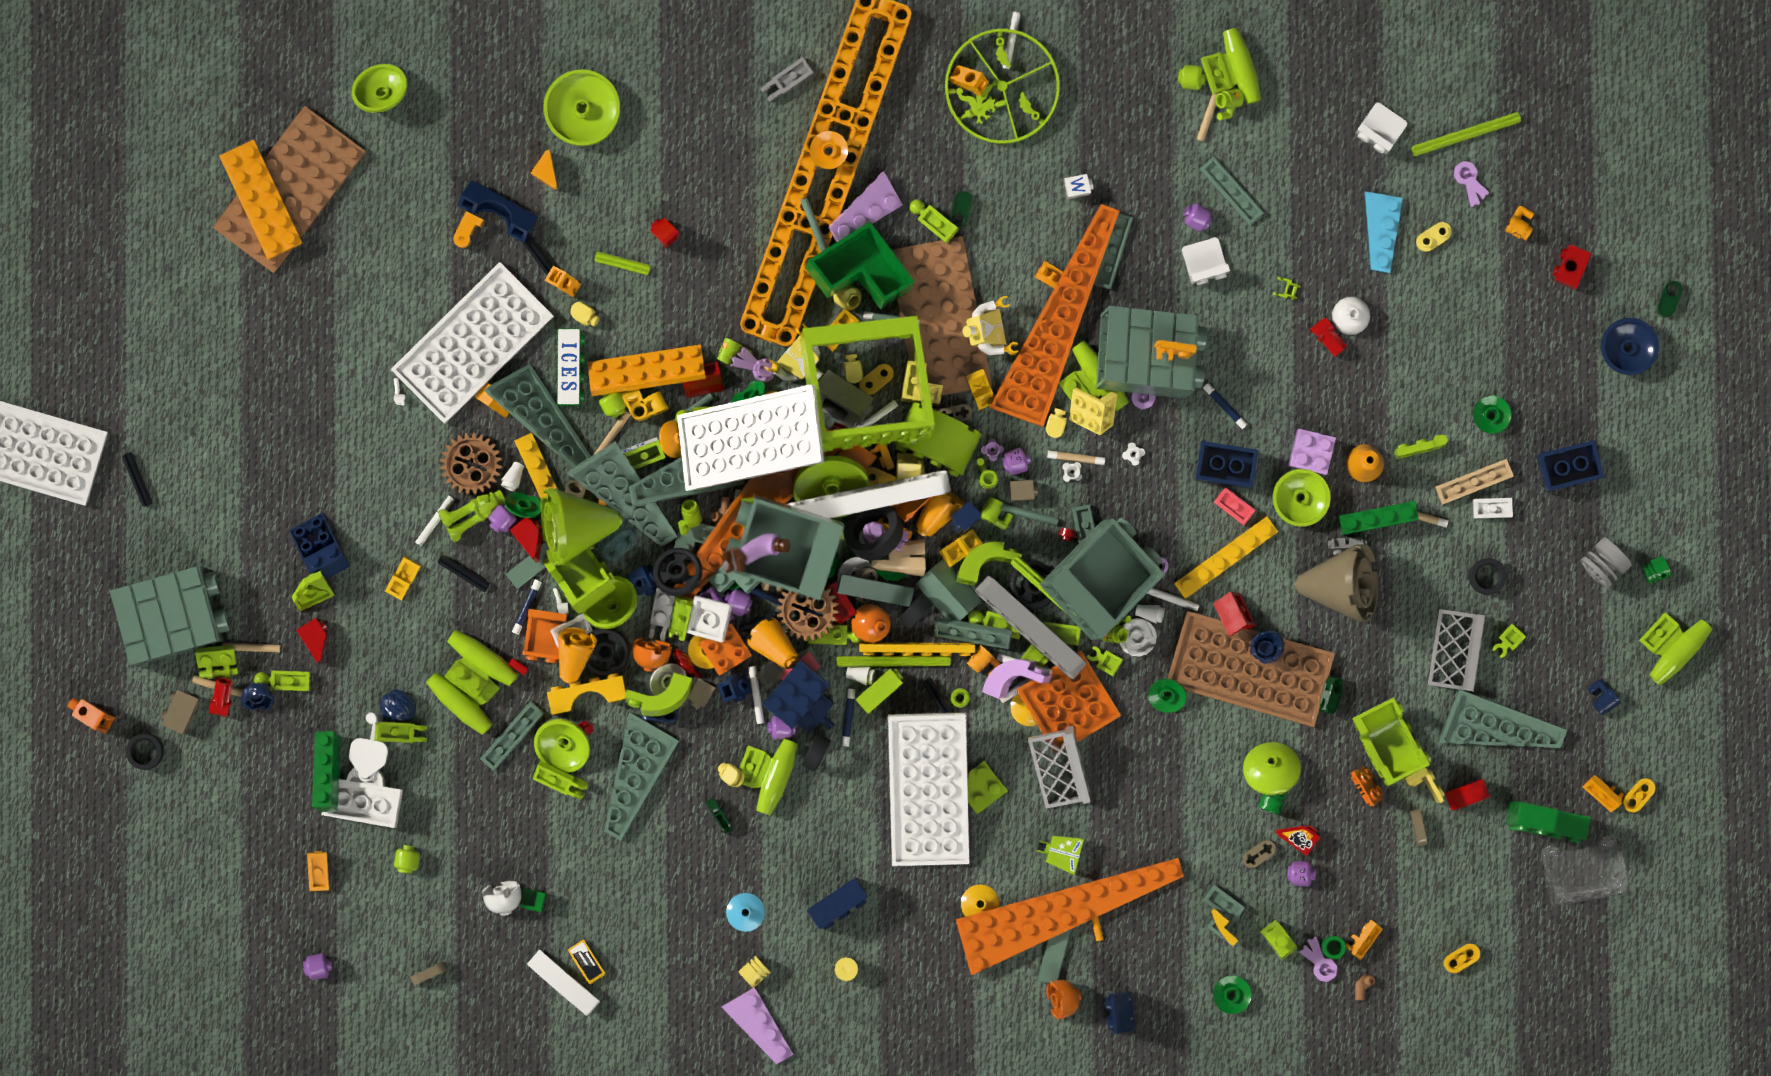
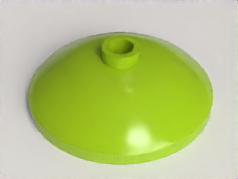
M379 64L364 70L355 79L351 94L354 103L361 110L369 113H380L395 107L404 98L408 82L400 68L390 64Z
M1295 469L1284 474L1276 483L1273 491V505L1277 514L1285 522L1294 526L1303 527L1315 524L1324 517L1330 505L1331 496L1326 481L1316 472L1307 469ZM1300 493L1304 494L1305 496L1304 499L1301 501L1297 499V496Z
M614 576L617 580L614 583L617 589L583 612L591 625L600 629H611L623 624L631 617L637 606L638 597L636 589L629 580L620 576Z
M564 719L549 720L541 725L535 734L534 748L538 758L542 762L565 773L580 769L589 758V739L585 732L571 721Z
M1267 742L1254 747L1247 754L1243 764V773L1246 782L1255 791L1264 795H1279L1289 791L1296 785L1301 774V763L1296 752L1289 746L1278 742Z

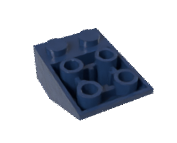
M323 512L289 530L310 575L321 571L325 579H328L350 567L348 559Z
M1132 991L1108 993V997H1105V1008L1110 1011V1017H1106L1107 1028L1113 1034L1134 1031L1135 1020Z

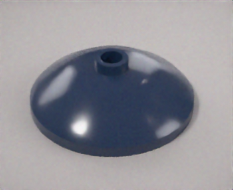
M1623 318L1614 322L1606 329L1601 340V353L1606 364L1612 370L1623 375H1637L1646 371L1653 365L1659 352V342L1655 331L1649 324L1637 318ZM1626 344H1629L1631 346L1630 351L1625 350L1624 347Z

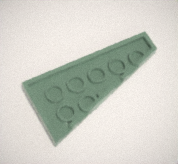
M530 364L484 390L572 468L591 457Z
M616 441L567 472L569 476L581 483L582 486L590 490L609 507L617 510L618 514H621L661 547L678 537L656 502L633 506L629 487L641 479Z
M682 457L669 465L634 483L629 487L632 504L636 506L743 486L744 481L739 480L686 491Z
M1459 689L1438 743L1561 748L1567 729Z
M630 712L604 832L620 841L626 834L679 740Z

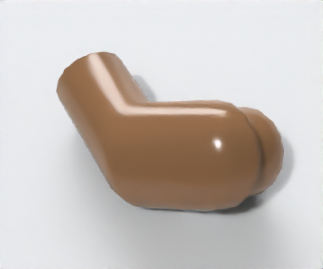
M721 497V508L711 515L713 522L718 523L730 507V497Z
M1366 974L1356 981L1355 1000H1365V990L1375 984L1374 976Z

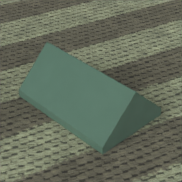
M942 559L916 585L934 603L946 619L961 621L981 603V599L967 584L956 582L957 572L952 567L949 568L945 560Z

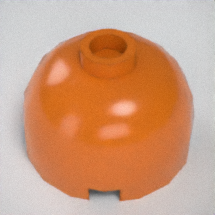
M865 604L857 609L855 619H852V631L857 638L865 642L875 643L887 636L890 631L891 620L888 613L882 607L874 604Z
M638 638L634 641L633 656L635 661L645 671L653 672L655 669L667 664L672 651V647H670L668 642L654 639L656 642H645V638Z
M1056 980L1047 984L1048 1000L1051 998L1054 1009H1050L1056 1019H1062L1073 1015L1077 1011L1079 1001L1081 1000L1080 991L1067 980Z

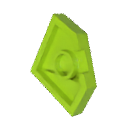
M319 571L301 581L292 595V599L301 612L335 595L322 572Z
M985 761L969 772L967 784L968 803L978 815L1005 794L1007 789Z

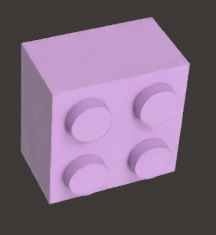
M1298 429L1288 468L1307 469L1321 476H1326L1336 438Z

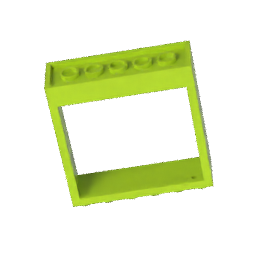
M917 316L803 328L800 347L807 386L814 385L816 388L823 452L832 451L833 448L846 450L858 445L860 447H869L875 443L887 445L893 441L905 443L910 441V439L923 441L931 437L935 422ZM911 337L924 420L826 431L813 347Z

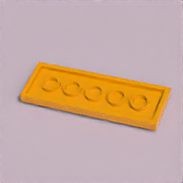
M253 139L219 155L267 259H272L303 244L255 140Z
M701 344L587 362L592 396L706 379Z

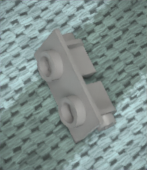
M1363 537L1349 538V544H1346L1345 538H1332V540H1328V557H1334L1354 545H1367V539H1363Z

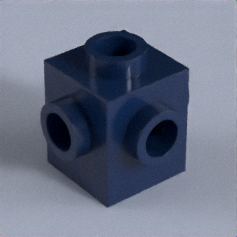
M651 564L641 566L627 575L638 596L644 594L649 596L656 592L657 585L653 579V567Z
M737 674L726 677L727 681L718 684L724 702L734 699L736 703L746 699L745 695L752 693L746 674L739 677Z

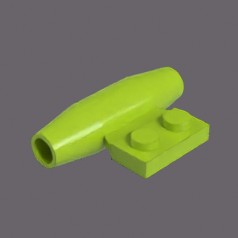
M1237 27L1223 32L1226 54L1219 52L1201 58L1212 95L1230 90L1237 85L1247 105L1256 103L1261 100L1258 76L1249 49Z
M1085 340L1075 346L1072 351L1082 370L1072 372L1059 382V385L1069 399L1072 401L1073 389L1078 388L1098 399L1100 395L1105 397L1110 392L1117 394L1116 411L1127 405L1129 401L1124 392L1096 389L1098 353Z
M1665 612L1639 640L1651 653L1661 656L1651 671L1650 678L1661 686L1678 673L1700 650L1713 630L1711 626L1701 619L1682 633L1680 625Z
M455 630L449 637L447 642L463 658L457 660L452 665L444 678L475 700L486 687L488 677L510 687L519 675L501 656L477 639L458 630Z
M435 672L426 682L443 705L463 723L481 735H484L493 725L479 707L487 703L500 690L491 679L488 678L486 687L476 700L438 672Z
M783 739L773 758L767 752L748 745L739 770L745 775L743 785L750 788H761L756 811L771 816L784 793L794 767L797 743Z

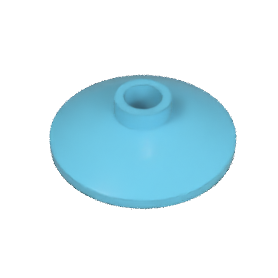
M741 893L730 900L726 914L729 923L735 929L748 932L761 925L765 916V909L762 901L757 896L750 893ZM743 909L749 910L748 916L742 915Z

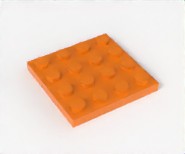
M1081 650L1076 654L1084 660L1086 666L1074 679H1071L1057 666L1049 669L1052 670L1049 683L1031 680L1016 689V692L1042 734L1066 730V727L1074 726L1077 741L1079 742L1121 716ZM1063 736L1054 738L1052 743L1061 748L1064 743ZM1051 747L1052 751L1056 755L1058 751Z

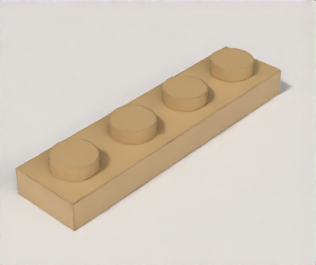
M1504 459L1436 486L1435 489L1443 505L1514 476L1507 459Z

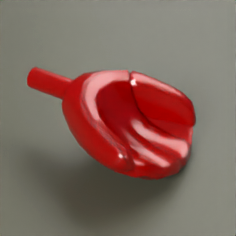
M675 649L672 656L677 665L682 667L685 673L701 678L702 674L694 670L691 658L683 651Z

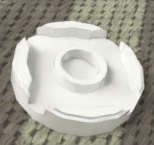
M1135 618L1131 619L1130 623L1122 625L1128 631L1127 640L1124 643H1120L1121 648L1126 653L1139 657L1148 654L1154 648L1157 635L1155 628L1150 622Z

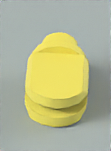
M577 302L571 308L572 317L583 325L588 326L591 323L595 327L600 320V317L596 315V311L583 302Z
M857 354L845 355L846 359H848V362H844L843 365L845 378L850 383H858L863 378L861 360L855 359Z
M1055 408L1054 412L1056 414H1050L1046 425L1047 434L1053 438L1060 437L1064 433L1067 418L1063 417L1066 411Z
M722 763L718 767L721 779L729 786L739 787L743 783L745 775L735 765Z

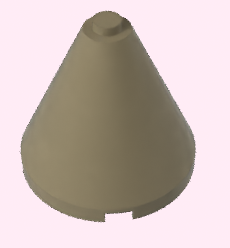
M1366 544L1352 546L1299 575L1294 583L1295 590L1300 595L1355 621H1369L1370 618L1367 617L1369 614H1374L1378 599V572L1372 571L1371 562H1375L1372 550Z

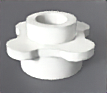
M1130 443L1122 457L1124 460L1128 459L1131 461L1132 465H1138L1141 456L1145 455V450L1136 447L1135 443Z
M1079 462L1063 464L1064 481L1081 480V464Z

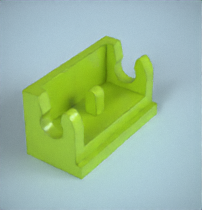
M675 596L668 629L669 637L678 635L679 640L685 641L694 601L693 598Z

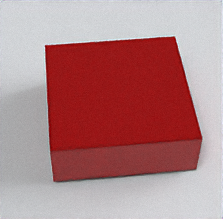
M514 658L508 663L523 675H526L529 671L527 667Z

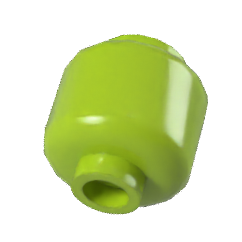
M1185 65L1183 69L1179 70L1178 84H1181L1183 89L1197 91L1201 89L1202 85L1206 84L1207 77L1201 66Z
M621 392L604 394L599 400V405L606 416L615 418L626 411L627 405L621 397Z
M404 845L403 849L396 850L394 867L398 868V872L413 874V871L418 869L420 853L414 851V846Z

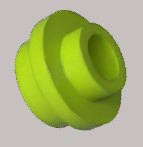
M958 688L951 694V702L956 707H965L970 701V695L965 689ZM962 694L964 700L962 702L957 701V695Z

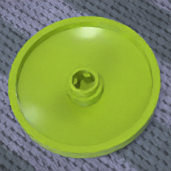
M573 70L558 77L549 87L544 99V116L550 130L563 142L574 146H590L603 141L615 129L620 117V100L614 86L603 75L591 70Z
M841 456L824 457V462L803 466L798 471L793 483L794 497L797 502L870 486V479L866 470L856 461ZM851 514L842 515V516H838V517H833V518H830V519L842 518V517H846V516L851 515Z

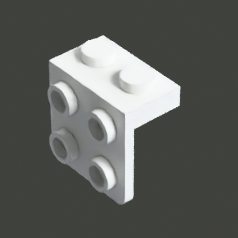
M1376 103L1355 133L1358 134V138L1362 141L1374 145L1373 148L1378 152L1387 154L1407 126V122L1381 103Z
M1218 238L1208 239L1182 248L1191 284L1197 283L1198 286L1208 283V279H1223L1230 272L1228 264L1225 263Z

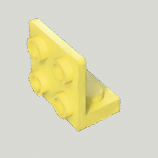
M1078 388L1073 389L1069 420L1098 435H1102L1114 424L1117 394L1110 392L1105 397L1098 399Z
M1424 768L1402 779L1404 785L1413 787L1424 780L1436 803L1444 801L1442 797L1445 795L1441 787L1436 786L1433 782L1435 777L1430 769Z

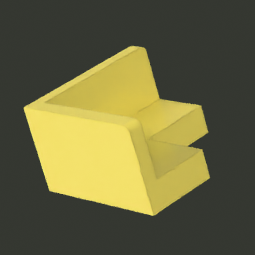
M908 360L901 401L921 404L915 361ZM928 383L932 406L939 407L943 385Z

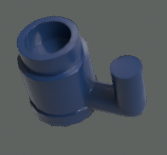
M1598 680L1587 688L1591 694L1598 689L1603 692L1592 703L1601 716L1621 703L1617 695L1603 680Z

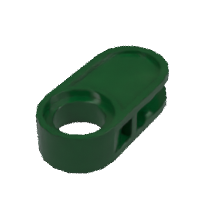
M967 191L958 192L953 202L950 222L958 227V229L965 227L969 219L972 196ZM957 214L963 215L965 218L964 223L956 224L953 220L954 216Z
M1670 281L1664 286L1657 306V313L1661 317H1669L1675 312L1683 291L1682 285L1679 282ZM1670 285H1675L1678 288L1677 295L1673 296L1668 293Z
M1329 676L1327 678L1320 701L1321 712L1334 714L1337 711L1343 690V680L1340 677Z
M712 797L706 801L705 804L722 831L727 834L733 830L715 799Z

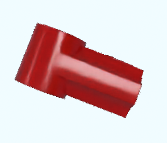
M1325 317L1310 328V332L1318 337L1317 340L1323 343L1333 357L1347 347L1335 332L1333 325Z
M229 678L216 679L214 696L209 706V714L229 717L230 713L228 711L229 706H232L230 699L233 681Z

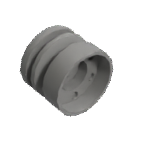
M1604 537L1594 546L1598 555L1589 551L1587 555L1590 560L1583 557L1580 562L1586 569V572L1596 582L1609 588L1612 585L1610 580L1614 582L1618 580L1614 571L1623 575L1632 564L1615 544Z

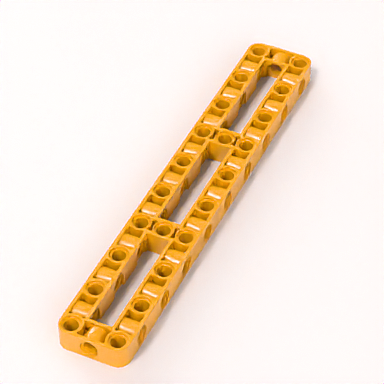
M861 0L855 1L741 319V329L750 336L786 348L790 347L798 336L796 328L800 330L816 282L805 268L808 260L821 252L812 228H804L801 225L802 221L807 219L805 211H802L801 200L807 197L817 170L816 167H818L811 158L809 144L819 133L831 131L832 125L835 123L850 129L849 139L847 140L848 154H853L856 157L854 162L848 163L845 160L842 165L837 167L836 175L831 181L821 215H815L820 228L823 225L830 226L842 213L853 182L852 180L855 177L866 146L865 144L870 135L879 110L878 108L880 107L911 20V10L909 7L893 0H870L871 4L868 7H863L860 3ZM900 11H904L907 14V17L903 20L898 19L896 16ZM871 16L889 22L885 36H883L873 70L864 89L862 103L856 109L842 104L841 100L855 64L854 60L857 58ZM851 34L858 36V40L854 43L848 41V36ZM886 47H892L894 49V53L892 55H886L884 53V49ZM843 70L846 75L840 79L835 76V72ZM877 82L881 84L882 88L879 91H873L871 85ZM829 105L833 108V111L830 114H825L822 112V108ZM841 113H850V119L842 120L840 118ZM861 118H866L869 121L866 127L859 126L858 121ZM799 177L807 179V183L804 186H799L796 183ZM834 190H841L843 196L839 199L832 196ZM788 212L794 215V219L790 222L783 219L784 215ZM796 230L812 236L811 246L806 251L797 279L798 282L793 287L786 307L785 318H783L781 324L777 325L764 320L763 317L766 312L764 310L767 309L778 278L777 274L780 273L792 236ZM831 231L828 234H822L827 247L830 246L833 238ZM774 248L781 250V255L777 258L771 256V251ZM761 284H766L769 287L768 291L764 294L758 291V287ZM796 297H802L805 300L802 306L794 304ZM748 320H753L756 323L755 327L751 330L745 327V323ZM789 333L792 339L789 342H783L781 335Z

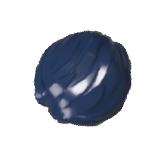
M1272 630L1263 631L1253 638L1250 649L1255 659H1259L1261 663L1267 664L1275 662L1283 655L1285 643L1280 633Z
M262 682L248 685L241 695L243 707L251 711L256 708L269 710L275 701L274 690Z
M395 689L381 698L380 710L383 716L392 722H409L416 714L414 700L404 691Z

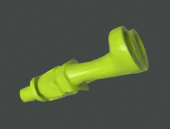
M498 490L493 494L490 492L489 495L477 496V499H471V502L455 511L448 512L445 509H441L437 512L443 524L447 527V532L452 541L455 543L460 540L463 532L481 521L484 522L498 505H504L505 498L502 492ZM474 511L475 514L459 524L452 525L457 520Z

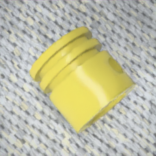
M757 956L754 957V960H750L751 963L748 962L738 971L753 988L763 980V977L767 976V973H771Z
M849 957L838 960L835 965V973L839 979L849 981L857 975L858 966L855 960Z

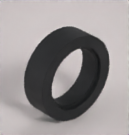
M885 506L853 513L845 525L844 538L857 557L864 560H876L888 555L898 546L903 536L904 527L891 506ZM879 518L889 520L888 530L883 537L870 544L859 543V534L866 524Z

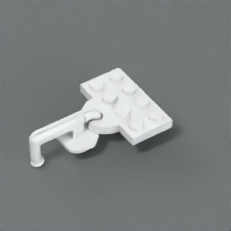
M368 713L366 720L368 723L373 724L370 740L363 738L355 739L351 744L349 759L354 768L349 772L346 780L339 779L338 811L322 812V815L397 828L403 790L385 787V779L379 769L386 764L388 748L385 743L374 741L375 722H383L384 716L380 713Z

